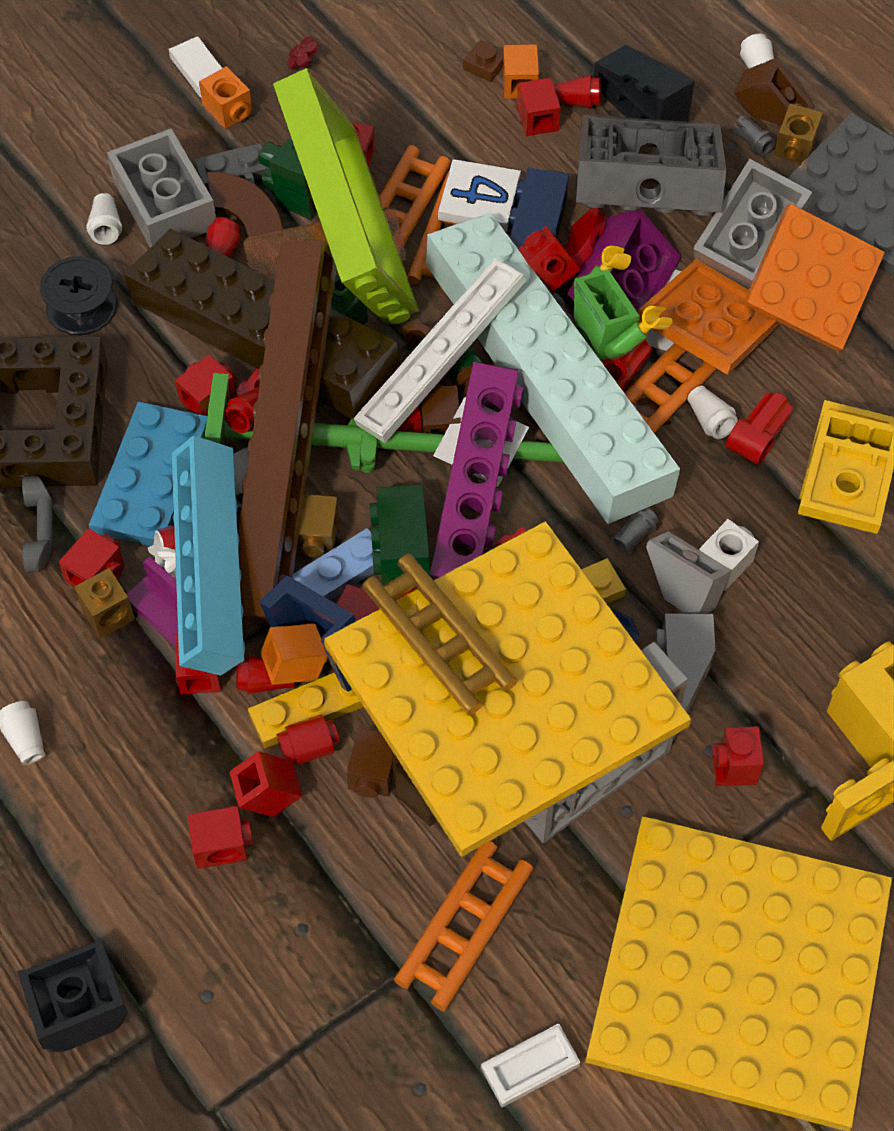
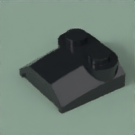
M101 938L95 940L94 943L29 969L17 971L42 1049H48L52 1052L68 1051L114 1032L124 1023L128 1015Z

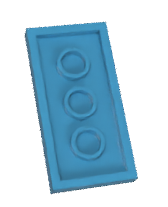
M138 402L90 520L89 528L99 535L107 534L112 538L152 546L154 544L155 531L173 526L172 452L193 435L205 439L207 416Z

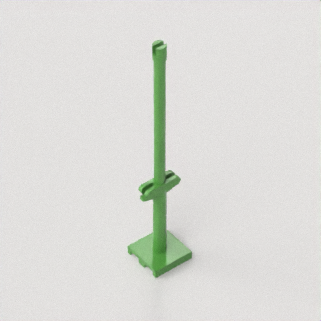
M213 373L205 439L228 446V439L250 440L253 431L238 433L227 424L224 417L227 403L230 401L229 374ZM351 418L348 425L314 423L312 445L344 447L347 449L351 469L359 470L360 468L361 471L370 473L375 469L377 448L435 453L444 435L395 431L384 443L357 426L354 419ZM522 441L513 459L564 463L552 444L545 442Z

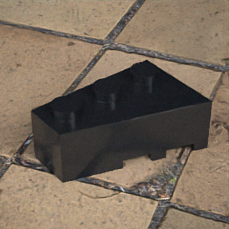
M624 45L595 62L593 78H601L602 96L625 118L689 122L695 80L628 45Z

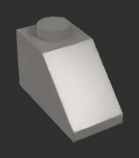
M669 531L650 539L646 548L664 600L674 605L681 614H708L715 610L732 570Z

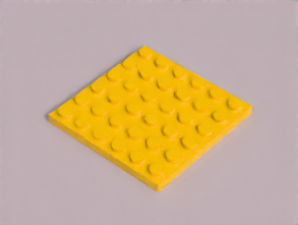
M546 521L434 580L518 679L517 683L507 691H504L494 681L476 693L475 696L482 703L481 708L476 713L470 716L467 715L380 609L324 638L327 651L461 857L689 727L691 722L687 712ZM418 589L396 600L409 617L430 604ZM442 617L421 631L435 648L456 636L455 632ZM469 649L448 662L462 681L483 668L482 664Z
M642 816L585 1063L843 1131H850L854 1118L892 877Z

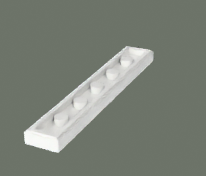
M495 258L354 417L356 425L386 443L526 282L524 273Z

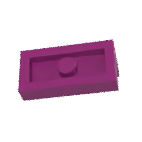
M148 557L143 562L147 576L127 593L132 610L176 648V633H178L176 579L151 557Z

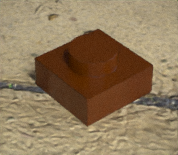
M481 39L463 59V70L489 82H492L503 69V49Z

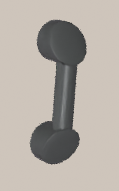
M38 476L23 477L22 480L23 497L26 507L37 506V541L24 542L22 551L26 573H34L44 570L52 556L53 502L42 480Z

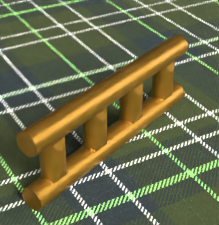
M411 554L404 555L398 561L397 565L404 573L390 583L383 586L375 576L370 577L363 583L362 588L467 715L470 716L476 713L482 706V703L475 694L494 681L504 691L511 689L517 683L518 679ZM416 586L430 604L409 617L396 602V599ZM442 617L455 632L456 636L435 648L421 631ZM469 649L482 664L483 668L462 681L448 662Z

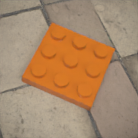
M789 204L784 208L743 305L835 351H841L844 348L885 252L797 206Z
M698 259L689 264L638 311L639 322H642L643 311L648 306L666 307V310L660 314L659 318H672L671 326L667 330H651L659 333L726 375L781 324L743 305L749 289Z

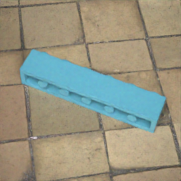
M193 435L172 452L179 666L221 676L244 661L245 653L242 631L243 606L240 593L241 570L239 569L238 555L239 535L237 533L236 517L238 504L235 498L234 479L236 468L233 461V448Z

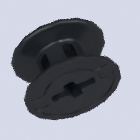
M72 256L59 260L49 267L41 278L40 292L44 302L47 304L46 313L50 323L59 331L70 335L94 333L108 325L116 314L118 301L112 289V277L108 268L98 260L87 256Z

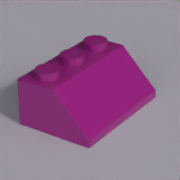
M641 209L629 210L608 217L603 236H598L597 243L593 248L594 252L576 277L586 276L596 265L601 266L602 252L607 246L613 245L624 248L623 253L631 256L629 266L625 270L612 268L610 272L637 313L647 301L666 286L681 257ZM573 282V284H572V286H571L569 292L567 293V294L572 298L573 301H574V282Z

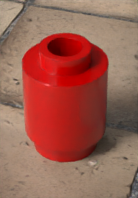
M322 714L285 726V731L276 734L283 758L291 760L293 763L296 762L297 766L334 754L333 745L340 743L333 720L325 721Z

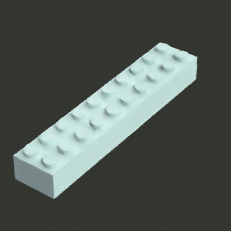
M489 212L428 234L426 266L453 304L458 301L495 258L524 273L526 282L477 339L497 367L518 370L516 384L523 385L522 403L606 523L610 524L673 497L680 472L679 466L546 286L526 262L523 255L492 213Z

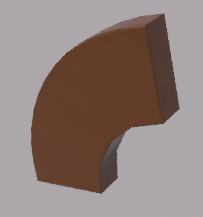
M208 172L209 194L213 199L215 210L225 211L238 218L246 228L249 241L284 238L279 214L264 192L241 177L227 173Z

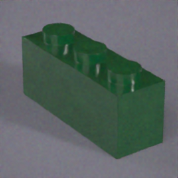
M423 485L376 487L377 503H370L371 526H377L371 527L372 550H380L372 551L374 575H382V585L385 586L404 573L397 565L398 561L404 555L411 554L430 576Z

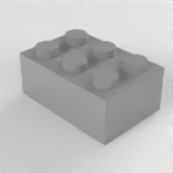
M172 128L107 152L113 181L150 248L170 228L189 238H193L206 233L208 225L213 224L214 219H216L213 199Z
M749 159L723 200L722 211L714 214L694 246V259H698L749 289L785 206L793 204L809 213L812 208V191Z

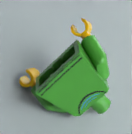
M613 245L607 246L603 250L601 266L596 265L588 275L574 279V326L600 361L608 358L619 359L649 336V330H667L672 324V318H659L660 314L666 310V307L648 306L645 308L642 314V322H639V314L610 272L612 268L625 270L631 262V256L623 253L624 248Z

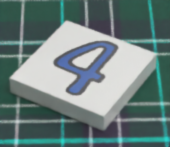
M453 159L438 210V220L461 223L491 212L503 230L507 232L510 212L515 202L521 171Z

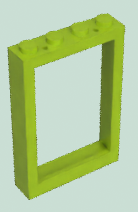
M307 68L273 83L341 282L386 325L400 324L407 321L411 314L419 311L353 123Z

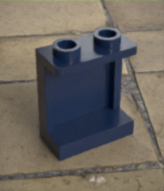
M287 575L259 601L270 627L316 624L321 637V643L341 688L348 692L351 691V686L327 651L324 638L356 622L354 614Z

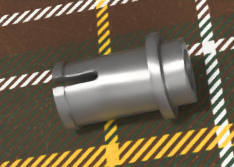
M748 115L741 116L737 121L744 127L740 128L737 124H734L732 132L751 146V152L754 155L760 154L765 156L770 153L775 146L773 133L769 130L764 131Z
M649 508L631 514L628 522L611 538L612 544L618 551L625 555H630L648 533L656 531V524L659 520L656 514Z

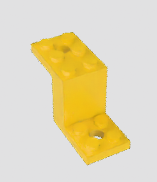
M824 400L799 496L801 502L798 514L878 534L894 469V417Z
M890 641L879 646L872 653L871 658L860 664L858 661H854L847 665L839 673L838 677L840 679L838 684L831 692L832 699L826 712L871 768L867 772L868 776L857 783L854 779H850L834 791L833 795L835 798L826 809L827 816L821 827L830 841H833L894 803V644Z

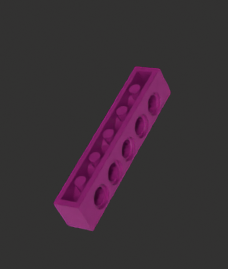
M473 362L430 577L433 581L483 555L484 547L492 548L496 525L489 524L491 511L499 513L503 490L496 489L498 476L506 477L510 457L509 454L503 453L505 441L513 442L517 421L510 419L511 408H519L523 385L516 384L518 370ZM495 405L501 411L498 413H488L483 407ZM480 439H488L493 442L494 446L491 448H481L475 442ZM478 473L484 475L487 481L476 484L470 481L468 477ZM465 509H475L481 516L470 520L463 517L461 512ZM466 544L474 552L468 556H461L454 551V547Z

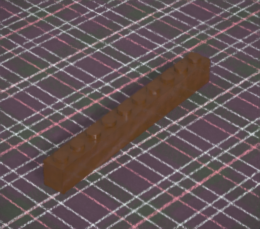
M323 240L281 242L279 256L275 260L276 279L274 292L271 293L269 298L271 313L269 326L264 333V360L258 374L260 382L258 400L253 407L255 420L253 435L248 442L249 462L247 475L244 476L242 481L244 496L242 509L237 517L239 569L241 570L240 593L243 606L242 623L270 625L259 601L287 575L293 578L336 274V265L330 247Z

